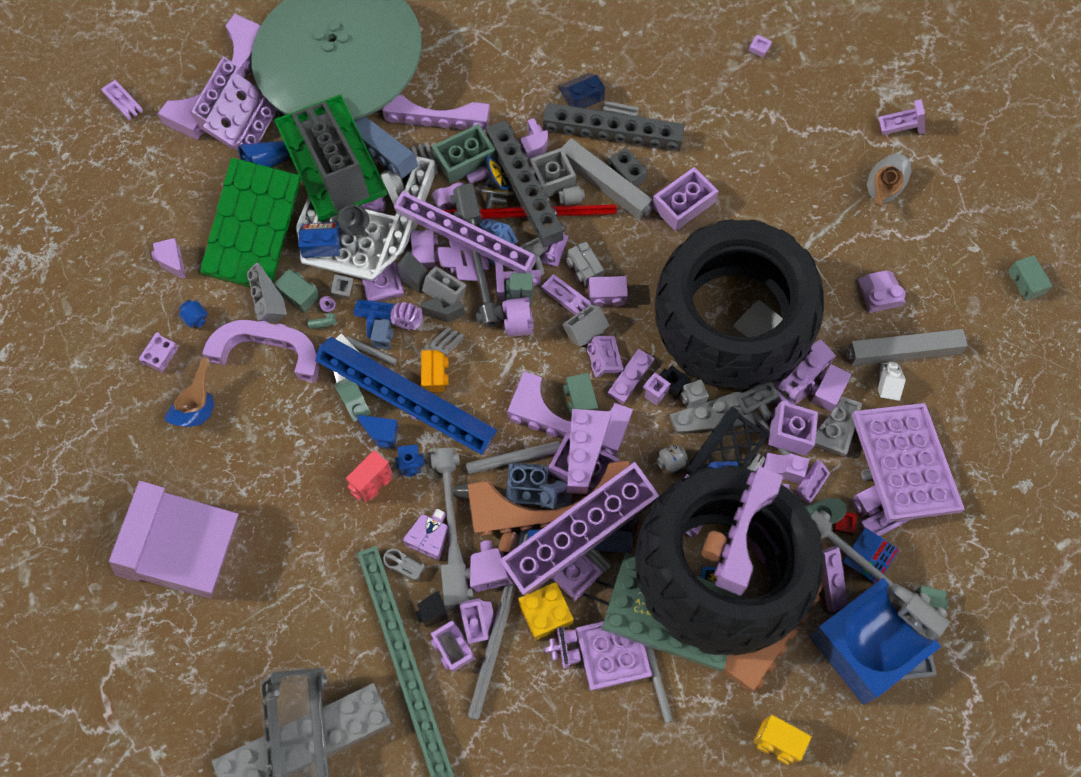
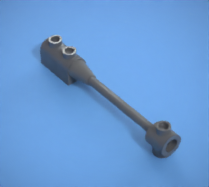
M473 183L454 188V195H450L452 206L456 205L457 207L454 216L474 226L483 223ZM472 250L484 303L479 307L480 312L476 313L478 323H482L483 327H494L499 325L501 320L505 319L501 305L497 306L496 303L491 302L481 256Z

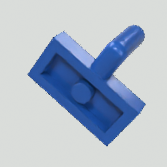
M358 299L354 308V316L367 318L366 334L368 338H371L375 319L391 321L390 314L395 304Z

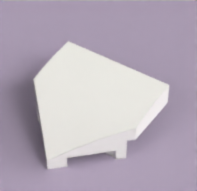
M388 169L381 174V177L395 205L401 192L405 191V184L400 176L394 175Z

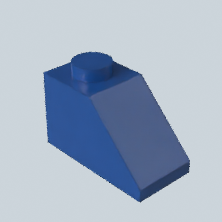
M358 415L360 426L378 448H395L399 429L397 420Z

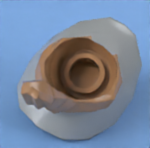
M902 154L888 155L879 161L870 172L867 182L868 193L874 199V204L878 207L882 206V203L894 200L907 185L912 168L910 160Z

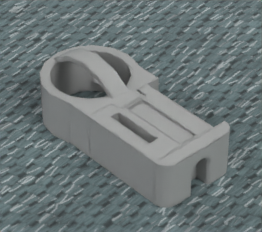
M390 549L384 554L383 562L389 570L395 571L415 582L420 579L421 572L423 573L425 570L423 563L420 565V563L408 558L406 554L398 549ZM392 553L399 554L400 557H401V560H400L399 558H397V557L391 555V554H392ZM390 558L399 564L389 566L386 560Z

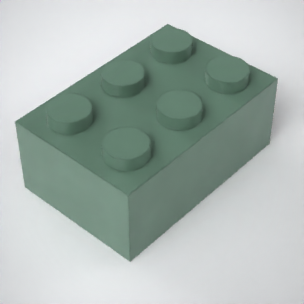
M479 124L432 146L433 158L450 184L466 177V174L480 169V166H487V155L496 161V149Z

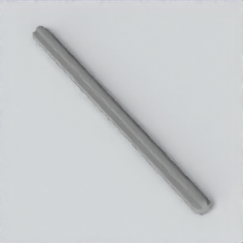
M534 524L532 528L520 531L516 548L528 540V530H533ZM515 582L505 585L468 713V717L474 720H478L481 714L517 585Z

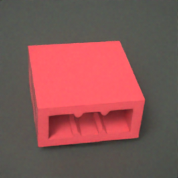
M373 450L346 477L349 484L347 487L351 491V495L358 501L362 499L365 503L375 498L378 490L383 485L386 486L392 479L393 473L389 462Z

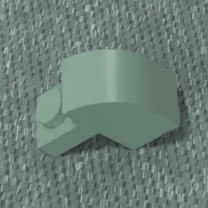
M345 378L333 384L353 422L358 421V415L368 416L371 414L356 383Z

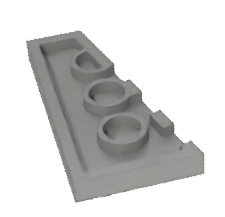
M741 391L670 414L669 417L676 434L695 433L703 430L713 431L726 411L732 406L739 410L738 413L754 425H756L752 413L744 415L736 400V397L742 394ZM739 419L734 422V429L744 427V423Z

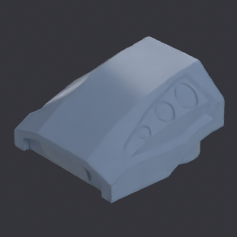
M509 463L506 498L516 504L546 507L543 505L540 495L544 491V485H547L549 466Z

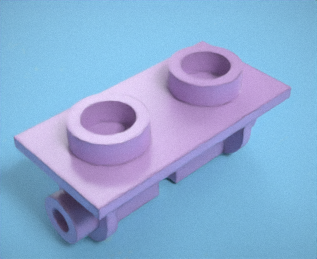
M563 233L562 241L549 245V250L543 253L541 262L558 267L569 236Z

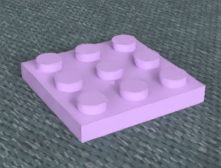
M603 622L576 628L590 691L652 677L643 644L601 630Z

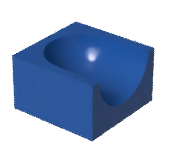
M884 577L809 635V638L863 705L878 698L941 648V645L936 640H928L922 637L897 615L898 612L888 595L887 588L889 583Z

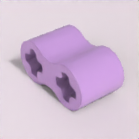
M455 183L450 187L435 190L432 196L436 207L441 210H450L456 207V205L452 206L450 195H454V188L464 184Z

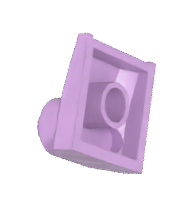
M881 271L871 273L857 280L868 313L901 307L906 303L904 299L905 290L899 286L893 272Z

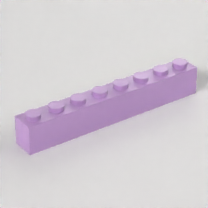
M404 191L401 192L394 205L397 214L521 274L530 273L536 262L535 254Z

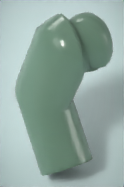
M327 313L326 318L309 320L308 327L310 329L333 326L337 321L335 319L336 315L334 313Z

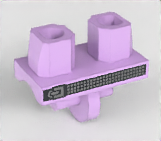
M564 627L557 628L559 645H556L555 638L549 639L550 647L545 648V653H551L552 660H559L558 652H560L563 669H566L571 664L580 662L579 649L567 651L566 644L577 642L576 630H564Z

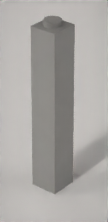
M572 138L561 147L575 172L640 220L643 216L649 215L652 210V198Z
M958 329L852 341L846 350V356L850 360L851 366L962 354L968 347L964 330Z

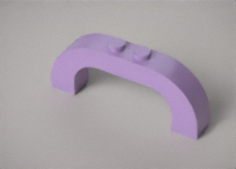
M237 320L221 326L210 336L202 353L203 357L209 358L210 363L225 365L230 351L239 343L255 342L291 349L298 354V361L294 371L297 379L316 383L319 375L320 366L315 361L317 353L306 335L286 325H273L263 320L259 322Z

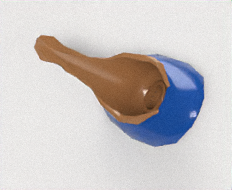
M203 357L200 360L199 369L196 372L193 383L180 393L165 414L164 419L166 422L175 426L192 427L201 425L210 417L214 408L213 396L206 391V374L210 364L208 357Z

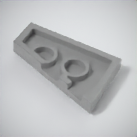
M843 397L817 430L815 446L845 457L855 429L852 413L860 411L862 403Z

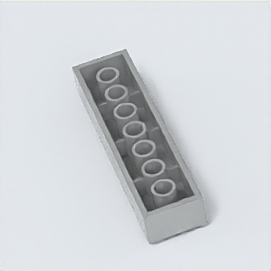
M374 683L323 707L327 757H331L393 726L379 690ZM311 713L279 728L280 743L312 738ZM265 736L213 760L212 764L217 777H268ZM313 742L281 748L283 777H290L316 764Z

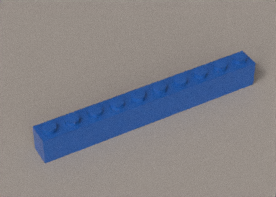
M330 337L319 347L315 359L316 362L481 455L491 445L497 429L333 337Z

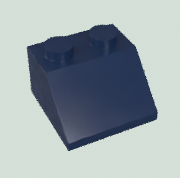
M587 73L558 86L565 100L572 107L587 108L604 100L605 86L596 74Z

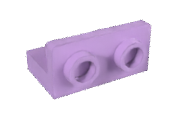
M595 336L587 344V352L590 356L591 367L596 378H599L604 373H621L624 370L615 336Z

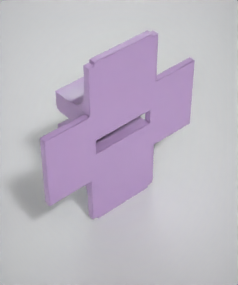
M450 239L451 248L438 247L437 251L442 267H449L451 274H457L458 280L478 281L471 249ZM480 254L483 269L488 270V259Z

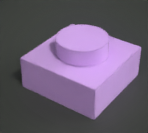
M756 35L749 47V51L764 58L772 41Z

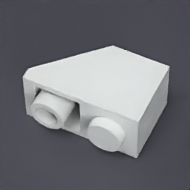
M881 362L878 383L879 395L882 398L900 401L906 381L902 369L895 362Z

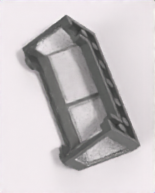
M323 668L271 672L260 681L268 777H329L321 692L327 686V676L324 674Z

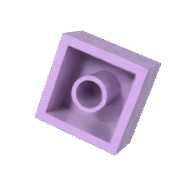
M781 401L772 412L768 445L805 456L815 446L818 412Z

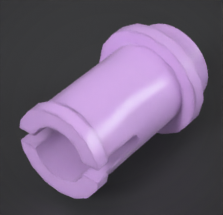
M480 166V169L466 174L468 182L475 183L482 179L486 180L490 176L486 166Z

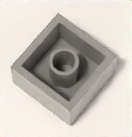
M563 148L529 159V166L534 168L535 178L540 180L543 187L542 191L548 197L558 194V191L562 190V188L576 186L575 172Z

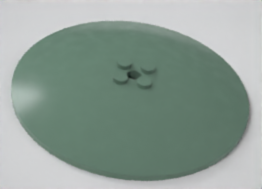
M283 0L272 10L258 30L252 48L253 75L263 96L285 115L341 94L353 120L361 119L385 107L406 88L420 61L422 51L421 30L413 10L405 0ZM337 38L334 42H329L330 39Z

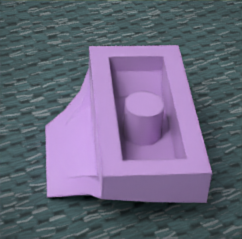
M480 598L459 602L468 644L487 640L489 630L495 622L491 602L482 601Z

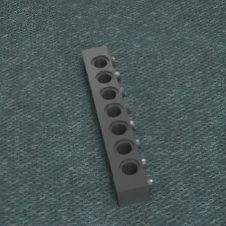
M547 103L543 118V130L549 132L610 140L618 143H630L636 146L643 145L652 148L668 149L670 151L681 150L685 127L683 123Z
M505 120L485 127L486 136L496 149V157L542 247L544 248L562 241L563 232H565L562 222H558L557 212L554 207L551 208L548 195L543 193L540 180H536L534 168L528 165L527 155L525 152L522 153L519 140H515L512 127L508 126Z

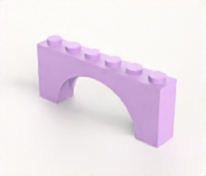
M524 371L508 408V419L515 424L522 423L528 425L530 429L535 431H545L546 434L552 437L559 436L564 438L566 434L570 435L571 422L553 414L543 402L540 393L542 377ZM614 403L610 410L612 412L611 421L601 450L617 457L633 409Z

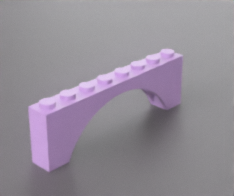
M234 14L226 24V29L234 44L232 62L238 66L235 73L244 78L252 70V48L261 25ZM201 94L188 99L167 101L158 112L162 123L198 140L205 131L199 127L190 112Z

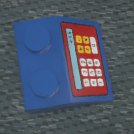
M339 223L302 224L299 229V250L302 257L340 256Z

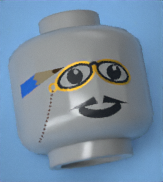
M676 444L661 449L657 459L660 469H665L668 473L684 468L686 461H688L684 448Z

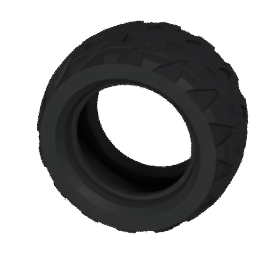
M734 219L718 221L717 224L706 228L702 227L690 234L686 241L679 245L667 260L660 274L656 290V325L666 350L673 356L677 365L687 374L696 376L704 384L716 388L727 387L734 388V390H749L782 378L794 369L811 349L821 327L824 314L822 279L811 254L807 249H803L795 238L786 231L779 230L765 222L751 219L750 221ZM725 275L750 277L761 282L773 292L781 306L783 320L772 330L758 336H729L713 329L701 318L695 308L693 296L701 286L714 278Z
M729 465L728 467L699 469L670 486L654 502L638 535L635 552L638 587L645 597L646 607L652 617L668 630V634L680 643L700 649V652L712 655L733 654L735 656L753 653L782 640L802 621L813 606L823 576L824 553L822 552L821 534L818 525L812 519L802 500L782 484L772 503L757 511L749 522L750 524L756 521L762 525L781 553L775 555V549L757 525L753 527L748 525L746 534L760 547L767 559L771 575L769 593L753 599L725 597L706 587L691 571L683 551V534L692 528L705 524L736 526L735 514L738 508L743 506V502L740 500L744 490H748L750 486L747 484V480L751 472H756L742 466Z

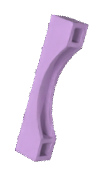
M398 95L393 101L383 107L384 120L390 123L456 128L459 130L468 129L479 124L484 131L486 130L485 127H488L490 106L485 103L472 102L453 110H431L417 106L403 95Z
M761 466L757 468L755 473H750L747 484L750 485L749 489L744 490L740 500L743 502V506L738 508L734 520H737L736 526H732L728 534V538L731 539L730 544L725 545L721 557H724L723 564L719 563L714 576L718 577L716 586L740 596L747 588L753 570L746 546L748 525L751 517L757 511L772 503L778 494L783 479L782 475Z

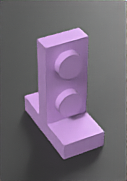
M922 99L914 101L915 109L879 117L882 135L916 127L918 134L926 133Z
M495 261L498 300H505L504 287H506V280H510L511 273L519 272H503V265ZM531 270L533 287L541 285L540 270Z

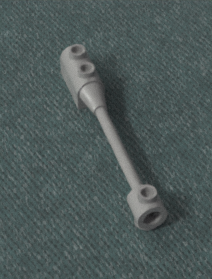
M440 448L435 451V454H431V463L433 470L436 469L437 472L443 474L450 546L448 548V564L441 565L444 606L446 610L460 608L459 602L473 600V590L468 588L467 582L470 581V568H466L457 543L451 473L456 470V465H460L459 453H455L453 448Z
M815 510L811 517L818 525L821 539L826 537L837 547H840L845 554L878 581L884 577L889 583L888 591L902 606L897 615L926 639L936 640L950 623L946 618L947 612L941 607L933 608L929 604L930 598L926 594L919 593L918 595L897 583H893L831 531L832 523L829 522L830 515L827 512H817Z

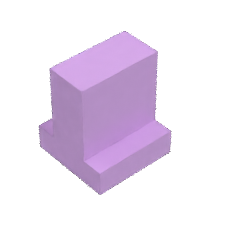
M139 481L109 560L115 576L136 582L143 580L212 599L237 525L238 514L165 493V488Z

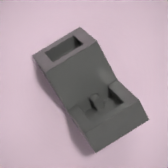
M434 297L420 304L423 315L445 322L453 321L465 315L461 301L443 308L438 297Z

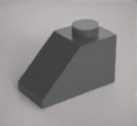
M407 252L397 265L400 280L404 285L420 293L428 270L410 252Z

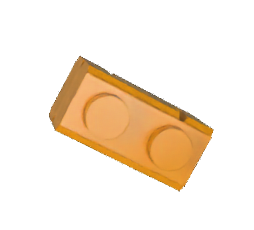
M438 350L421 351L422 388L431 393L445 392V385H449V374H445V368H449L448 356H445L444 353Z

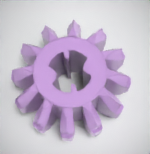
M399 302L394 305L390 314L391 322L396 324V327H401L408 331L411 329L416 330L423 319L422 310L417 305L406 302Z

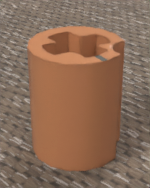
M511 531L502 533L498 548L505 556L516 548L519 535Z
M709 532L701 555L711 561H718L725 546L726 537L719 532Z

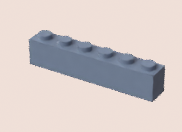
M363 117L354 120L370 156L377 158L382 166L386 165L394 175L397 174L403 178L419 166L412 151L370 119Z

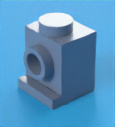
M387 319L374 320L370 339L372 347L391 350L390 340L393 339L394 329H391V321Z
M558 480L556 483L544 485V491L540 495L543 505L552 509L571 505L572 493H567V483Z

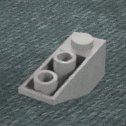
M256 263L247 271V278L251 287V296L253 297L257 320L278 323L287 315L284 299L261 265Z

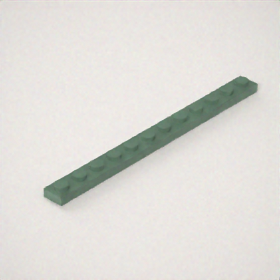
M374 546L358 552L357 554L430 776L454 777L378 548Z

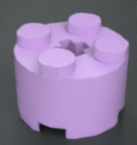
M524 297L503 301V311L506 318H508L504 319L507 335L516 337L534 334L533 316L529 306L531 304L530 298Z

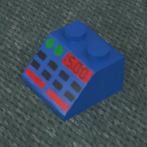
M863 527L851 546L852 549L883 574L899 552L898 548L866 527ZM847 554L842 559L844 563L875 583L878 582L876 578Z

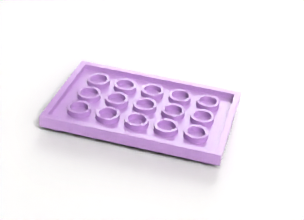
M925 403L860 410L852 413V418L887 522L961 513L965 510Z

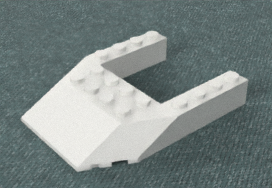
M417 156L416 160L419 166L411 172L404 192L425 202L436 173L434 160ZM308 196L296 225L298 240L299 229L302 224L338 222L339 214L320 222ZM364 209L368 212L370 219L368 227L362 233L350 236L340 228V256L303 258L300 252L301 263L373 281L402 254L411 239V231H415L417 223L397 213L395 216Z

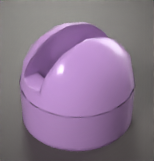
M324 296L319 301L321 309L325 312H330L335 308L336 303L330 296Z

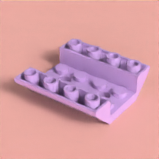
M223 56L190 113L202 130L231 149L238 150V146L242 144L260 142L276 113V108L263 96L259 88L235 73L238 66ZM236 94H243L244 100L238 99ZM221 120H226L229 123V128L223 127Z

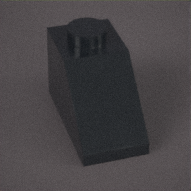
M439 591L417 604L419 610L415 611L419 623L423 622L425 627L449 619Z

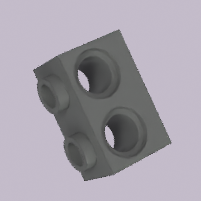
M627 148L622 149L609 158L608 166L634 186L638 187L646 182L648 173L646 167L640 164L635 154Z

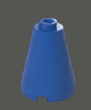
M283 141L249 143L238 146L240 160L273 168L289 158V152Z

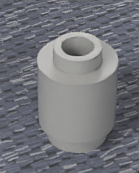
M580 186L562 188V190L558 191L560 205L582 204V200L585 199L584 189H580Z

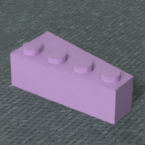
M572 409L567 493L587 494L611 421V411Z

